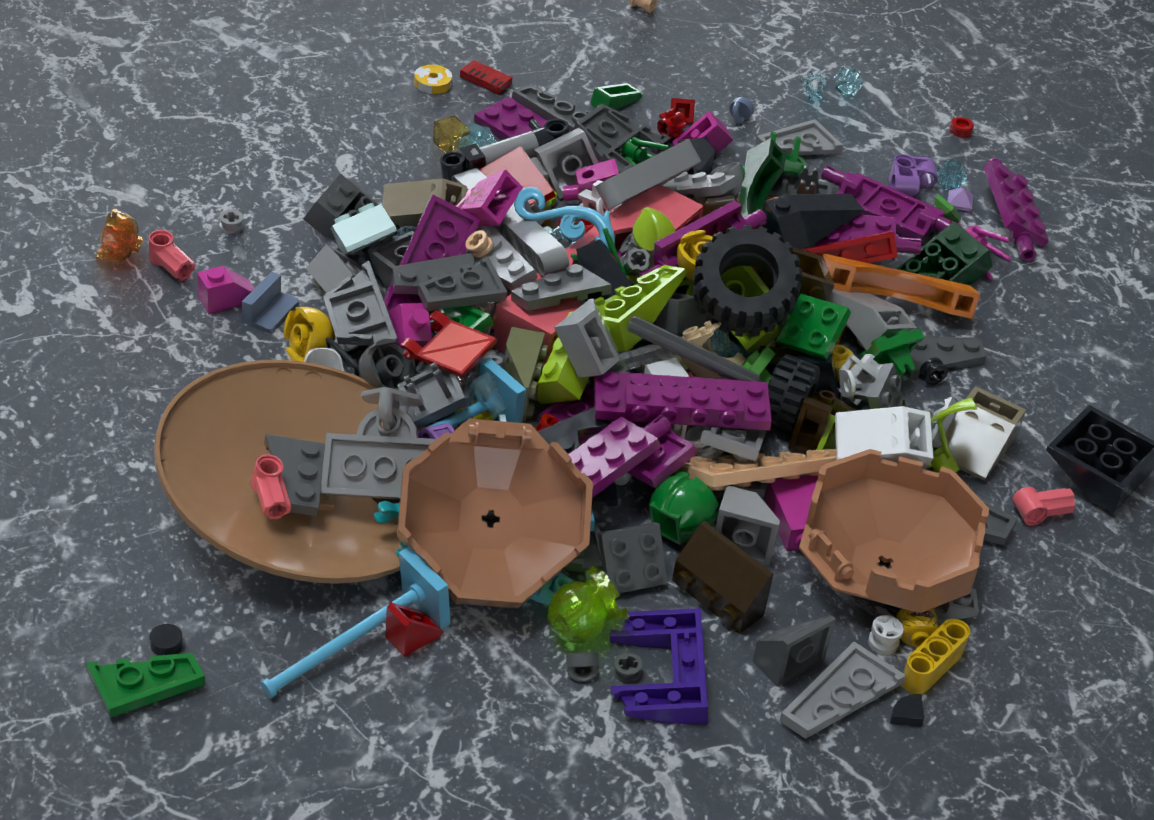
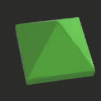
M937 195L935 197V206L945 212L944 218L956 222L961 220V216L955 207L942 196Z

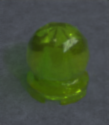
M597 565L585 571V582L573 581L562 585L552 596L548 605L547 619L552 630L567 642L584 644L596 640L605 631L608 621H613L614 624L620 625L629 619L627 608L624 607L620 610L615 601V598L620 596L618 591L603 570L598 573Z

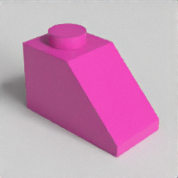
M708 111L675 139L673 144L674 146L677 145L680 140L706 137L711 146L715 148L717 155L734 139L727 127Z
M225 266L197 272L198 299L208 314L241 306L242 301L255 289L248 279Z

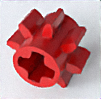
M675 108L659 114L661 120L657 122V129L661 135L662 133L671 137V141L684 133L683 129L687 126V120L681 112H676Z

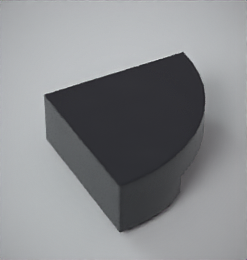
M922 694L908 695L897 701L891 713L890 723L922 726L924 721Z

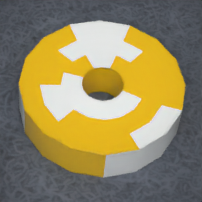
M439 65L421 66L414 73V85L424 93L441 94L451 88L452 73L447 68Z

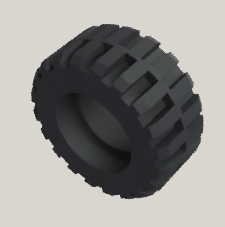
M743 225L742 229L739 230L735 226L727 228L726 234L718 232L713 236L712 242L707 241L702 247V252L698 254L693 278V297L698 302L697 308L699 312L703 315L707 313L706 321H711L712 324L720 322V331L727 333L730 330L735 332L734 336L743 337V333H750V337H756L763 330L768 334L775 330L776 324L782 326L787 321L788 315H792L795 309L802 281V269L799 267L800 260L797 254H792L793 247L789 242H781L782 236L775 232L771 235L767 233L766 228L759 227V230L751 229V225ZM751 266L764 272L771 280L773 288L767 293L756 297L740 296L725 286L721 276L733 267Z

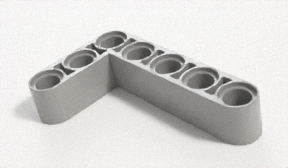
M687 139L607 179L595 188L607 210H610L659 184L664 185L700 163L701 160L690 139Z

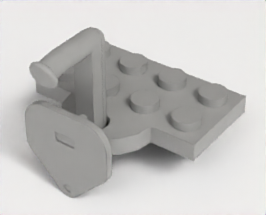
M387 387L361 392L363 401L378 404L379 408L364 417L359 424L357 434L326 433L320 493L333 496L400 500L403 467L412 459L422 454L436 440L418 438L417 427L408 415L409 406H422L424 400L420 395Z

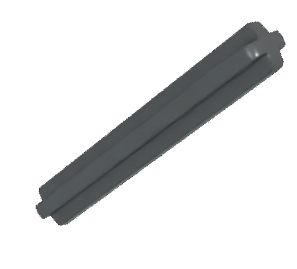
M633 316L628 324L627 330L729 380L757 382L760 380L758 374L637 316Z

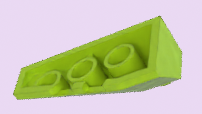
M663 265L637 278L638 284L626 288L621 286L615 289L616 295L606 300L602 297L594 300L605 324L610 328L609 332L619 352H626L632 349L642 339L627 330L632 317L637 316L653 324L686 276L687 271L685 268Z

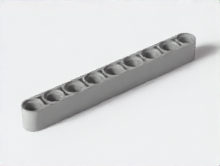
M477 168L453 175L452 181L466 185L468 191L470 188L475 187L480 180L487 177ZM514 203L500 225L493 226L541 276L560 271L569 266V258L563 245L535 220L521 218L515 211Z

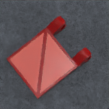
M435 310L429 316V319L434 321L431 324L432 330L438 333L424 347H421L411 338H407L401 344V347L406 349L403 352L404 358L408 360L418 359L427 364L435 362L439 369L463 378L497 343V340L490 335L452 321L442 312Z

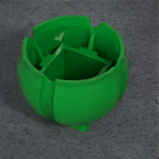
M678 472L660 483L652 493L649 504L651 522L659 523L661 535L679 545L689 542L703 522L713 526L719 513L715 511L719 505L710 488L698 477L690 480V474L687 472Z

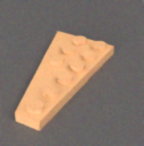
M836 449L808 450L806 455L779 452V457L765 456L764 453H759L757 460H750V462L737 460L733 455H719L718 461L713 458L695 456L690 459V463L682 465L674 474L687 472L690 474L689 479L692 480L698 477L710 490L716 491L725 490L726 485L732 484L738 487L750 486L752 481L773 483L775 478L779 477L798 479L800 474L818 476L822 465L836 461Z

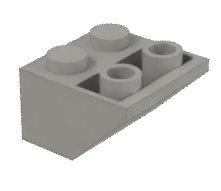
M589 299L554 327L579 378L602 375L620 360L617 346L594 299Z

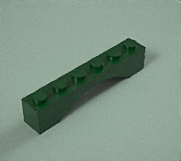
M771 138L747 151L739 204L742 205L741 214L743 218L758 209L763 211L764 201H767L770 191L784 171L786 153Z

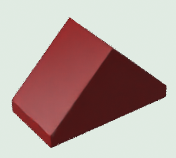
M392 602L387 606L385 638L404 657L441 637L444 633L425 612Z

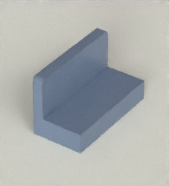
M271 272L242 301V323L267 333H272L287 318L288 313L299 305L298 298L281 292L280 274Z

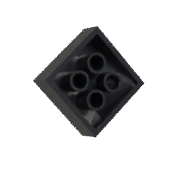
M1088 405L1046 448V451L1089 500L1112 513L1126 501L1154 470V441L1091 405Z

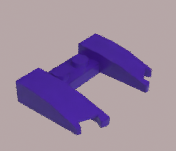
M701 608L622 612L621 620L626 625L622 631L614 629L610 631V642L647 648L672 649L673 683L611 686L612 697L614 699L621 698L626 706L624 714L629 717L656 722L708 724Z

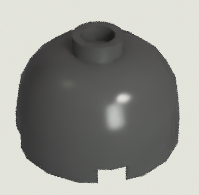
M382 339L369 346L360 357L358 367L359 377L364 379L369 385L375 388L387 387L399 390L398 384L405 381L404 377L409 375L412 378L416 376L417 371L415 361L404 358L403 352L406 349L395 344L398 341L394 339Z

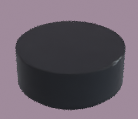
M161 624L150 632V648L154 653L158 655H172L182 648V631L177 626Z

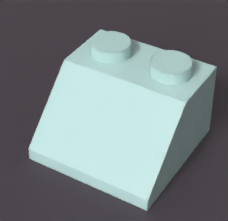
M373 203L359 208L360 213L350 217L349 213L334 219L336 224L331 226V231L343 254L348 256L377 241L392 236L397 231L381 204L374 206Z

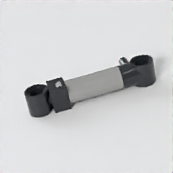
M533 119L528 124L532 130L530 132L482 147H478L474 143L459 148L460 152H446L440 157L442 179L452 181L453 175L474 168L480 170L520 146L529 158L537 156L534 149L569 133L568 122L563 119H551L542 127L537 120Z

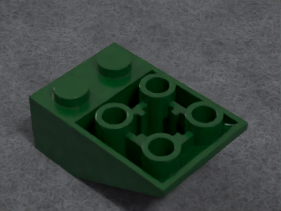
M954 221L922 247L920 255L914 254L899 266L897 270L970 285L989 271L993 265L989 250Z

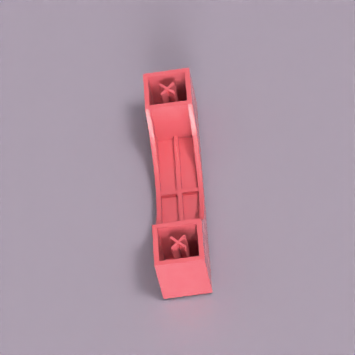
M659 184L622 203L614 211H610V221L615 235V248L619 251L627 236L633 233V225L644 208H652L663 213L672 222L676 232L702 217L703 205ZM595 226L570 247L565 248L569 258V265L577 264L571 258L572 253L577 255V248L592 243L596 236L599 237ZM537 272L536 274H537L538 278H536V279L533 280V281H536V280H538V279H541V278H543L544 276H541V275ZM510 294L506 301H499L495 309L496 325L493 334L497 343L494 345V348L505 353L511 327L545 333L544 345H548L546 361H542L544 366L553 350V344L558 338L554 327L564 320L569 312H574L582 304L576 298L561 299L560 305L527 311L511 301Z

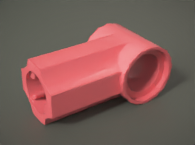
M156 230L150 233V262L157 266H163L176 279L179 278L182 281L189 278L190 274L195 270V263L173 243V235L166 230Z
M266 454L261 455L257 459L250 486L258 494L263 515H267L269 519H280L291 510L290 500L282 477L283 463L278 457Z
M1024 487L1018 490L1012 497V502L1027 525L1039 524L1047 516L1073 513L1076 506L1074 501L1075 495L1070 488L1037 492L1033 487Z

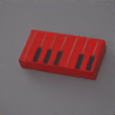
M472 60L460 69L461 78L496 94H500L512 85L513 77L476 60Z

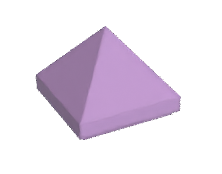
M965 188L949 190L948 202L956 210L972 212L973 194Z

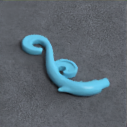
M535 187L522 189L514 201L515 211L523 219L540 221L562 218L560 230L569 240H578L584 236L586 232L584 222L580 221L577 225H573V222L576 219H585L591 222L598 230L599 237L596 236L595 240L602 239L609 249L603 233V228L606 227L615 245V235L609 211H606L603 216L591 208L566 206L531 213L525 209V204L529 200H536L539 203V209L545 207L544 195Z

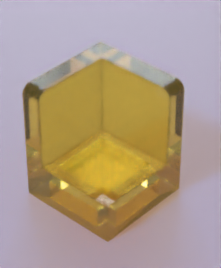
M456 115L434 121L433 143L444 153L453 151L454 142L458 141L459 138L470 135V129Z

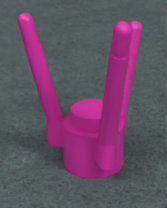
M977 225L970 226L965 230L991 252L1006 261L1011 260L1010 256L989 244L986 236L1005 243L1010 241L1009 238L984 230ZM989 271L984 274L989 280L993 279Z

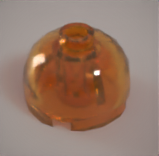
M113 207L111 208V213H108L99 238L102 245L96 249V259L109 263H121L129 259L133 251L139 252L143 237L138 236L139 226L130 214Z

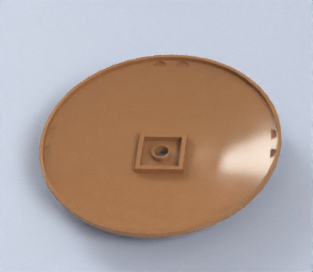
M258 360L229 365L197 378L184 387L166 407L155 436L154 461L157 476L167 499L175 511L190 528L212 546L235 560L258 570L289 579L314 583H354L377 579L400 571V561L395 553L397 549H402L400 546L401 540L397 537L398 517L387 523L379 524L373 516L375 512H380L377 508L378 503L372 498L322 495L320 493L317 516L289 512L280 519H269L267 515H263L258 494L250 486L257 459L261 455H270L269 450H266L264 444L266 434L325 443L326 433L357 434L359 424L364 417L379 408L378 404L363 401L361 392L377 388L369 385L364 379L356 375L320 364L292 360ZM426 425V426H424V427H422V428H420V429H417L418 432L421 431L423 428L429 427V425Z

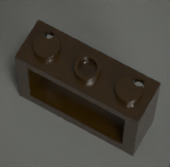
M793 247L792 254L798 255L800 260L799 267L802 269L799 296L803 294L827 301L835 285L824 257ZM752 267L771 290L773 284L769 277L761 270Z

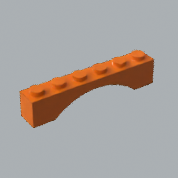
M823 253L824 260L835 285L833 289L894 297L934 308L948 314L973 319L980 293L970 285Z

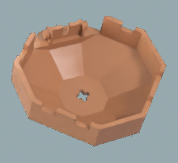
M468 419L452 433L442 434L422 454L412 459L403 467L397 537L406 547L409 546L448 584L449 597L455 604L519 608L580 556L589 546L593 482L571 462L572 458L558 442H551L549 445L531 424ZM488 511H493L494 517L499 518V522L494 523L493 528L487 527V522L482 521V516H487Z
M868 449L821 466L799 549L833 590L918 613L970 594L979 567V557L983 546L989 508L953 470L944 467L940 468L939 473L922 469L923 462L900 456L898 463L881 459L882 452ZM880 560L884 563H891L890 569H887L885 566H878Z

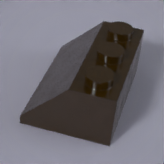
M703 522L677 557L672 581L680 589L685 590L703 607L719 617L724 624L740 634L764 616L774 574L707 522Z

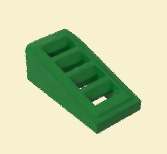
M628 83L594 88L590 103L594 108L604 104L614 110H618L641 99L643 93Z

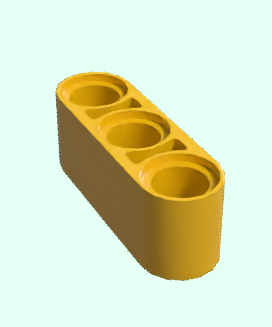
M948 619L909 655L903 671L906 675L904 684H902L903 688L912 694H923L929 690L962 657L970 636L969 626L959 619Z

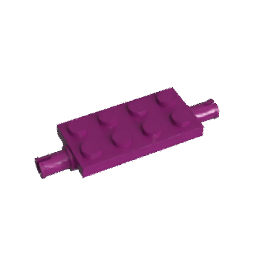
M992 158L983 168L1005 228L1009 229L1013 244L1017 245L1021 259L1032 261L1037 254L1033 244L1044 247L1049 242L1045 231L1046 226L1042 223L1040 211L1034 203V196L1029 190L1027 179L1021 174L1016 175L1010 172L1002 164L1001 160Z
M827 165L822 171V180L839 186L840 190L836 194H852L864 209L862 215L896 218V232L905 237L921 238L922 243L931 232L935 230L942 232L953 223V221L944 218V211L860 173L854 175L848 172L846 174L830 165Z
M734 200L655 242L654 266L639 273L637 277L639 278L663 265L678 267V245L681 238L691 231L703 230L706 231L705 235L713 237L718 232L726 234L727 228L734 226L737 230L742 229L743 225H751V229H757L766 224L765 220H767V217L762 210L758 209L743 218L741 214L742 205Z
M861 215L845 227H838L832 231V235L827 239L822 238L816 242V246L894 231L898 253L920 255L921 238L898 237V234H896V218Z
M658 415L656 419L643 428L620 417L568 455L572 458L571 462L582 474L585 473L593 482V498L660 449L661 445L658 438L671 431L672 426L663 415Z

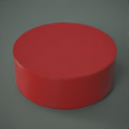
M956 117L951 120L949 131L954 136L967 138L972 135L974 124L967 118Z

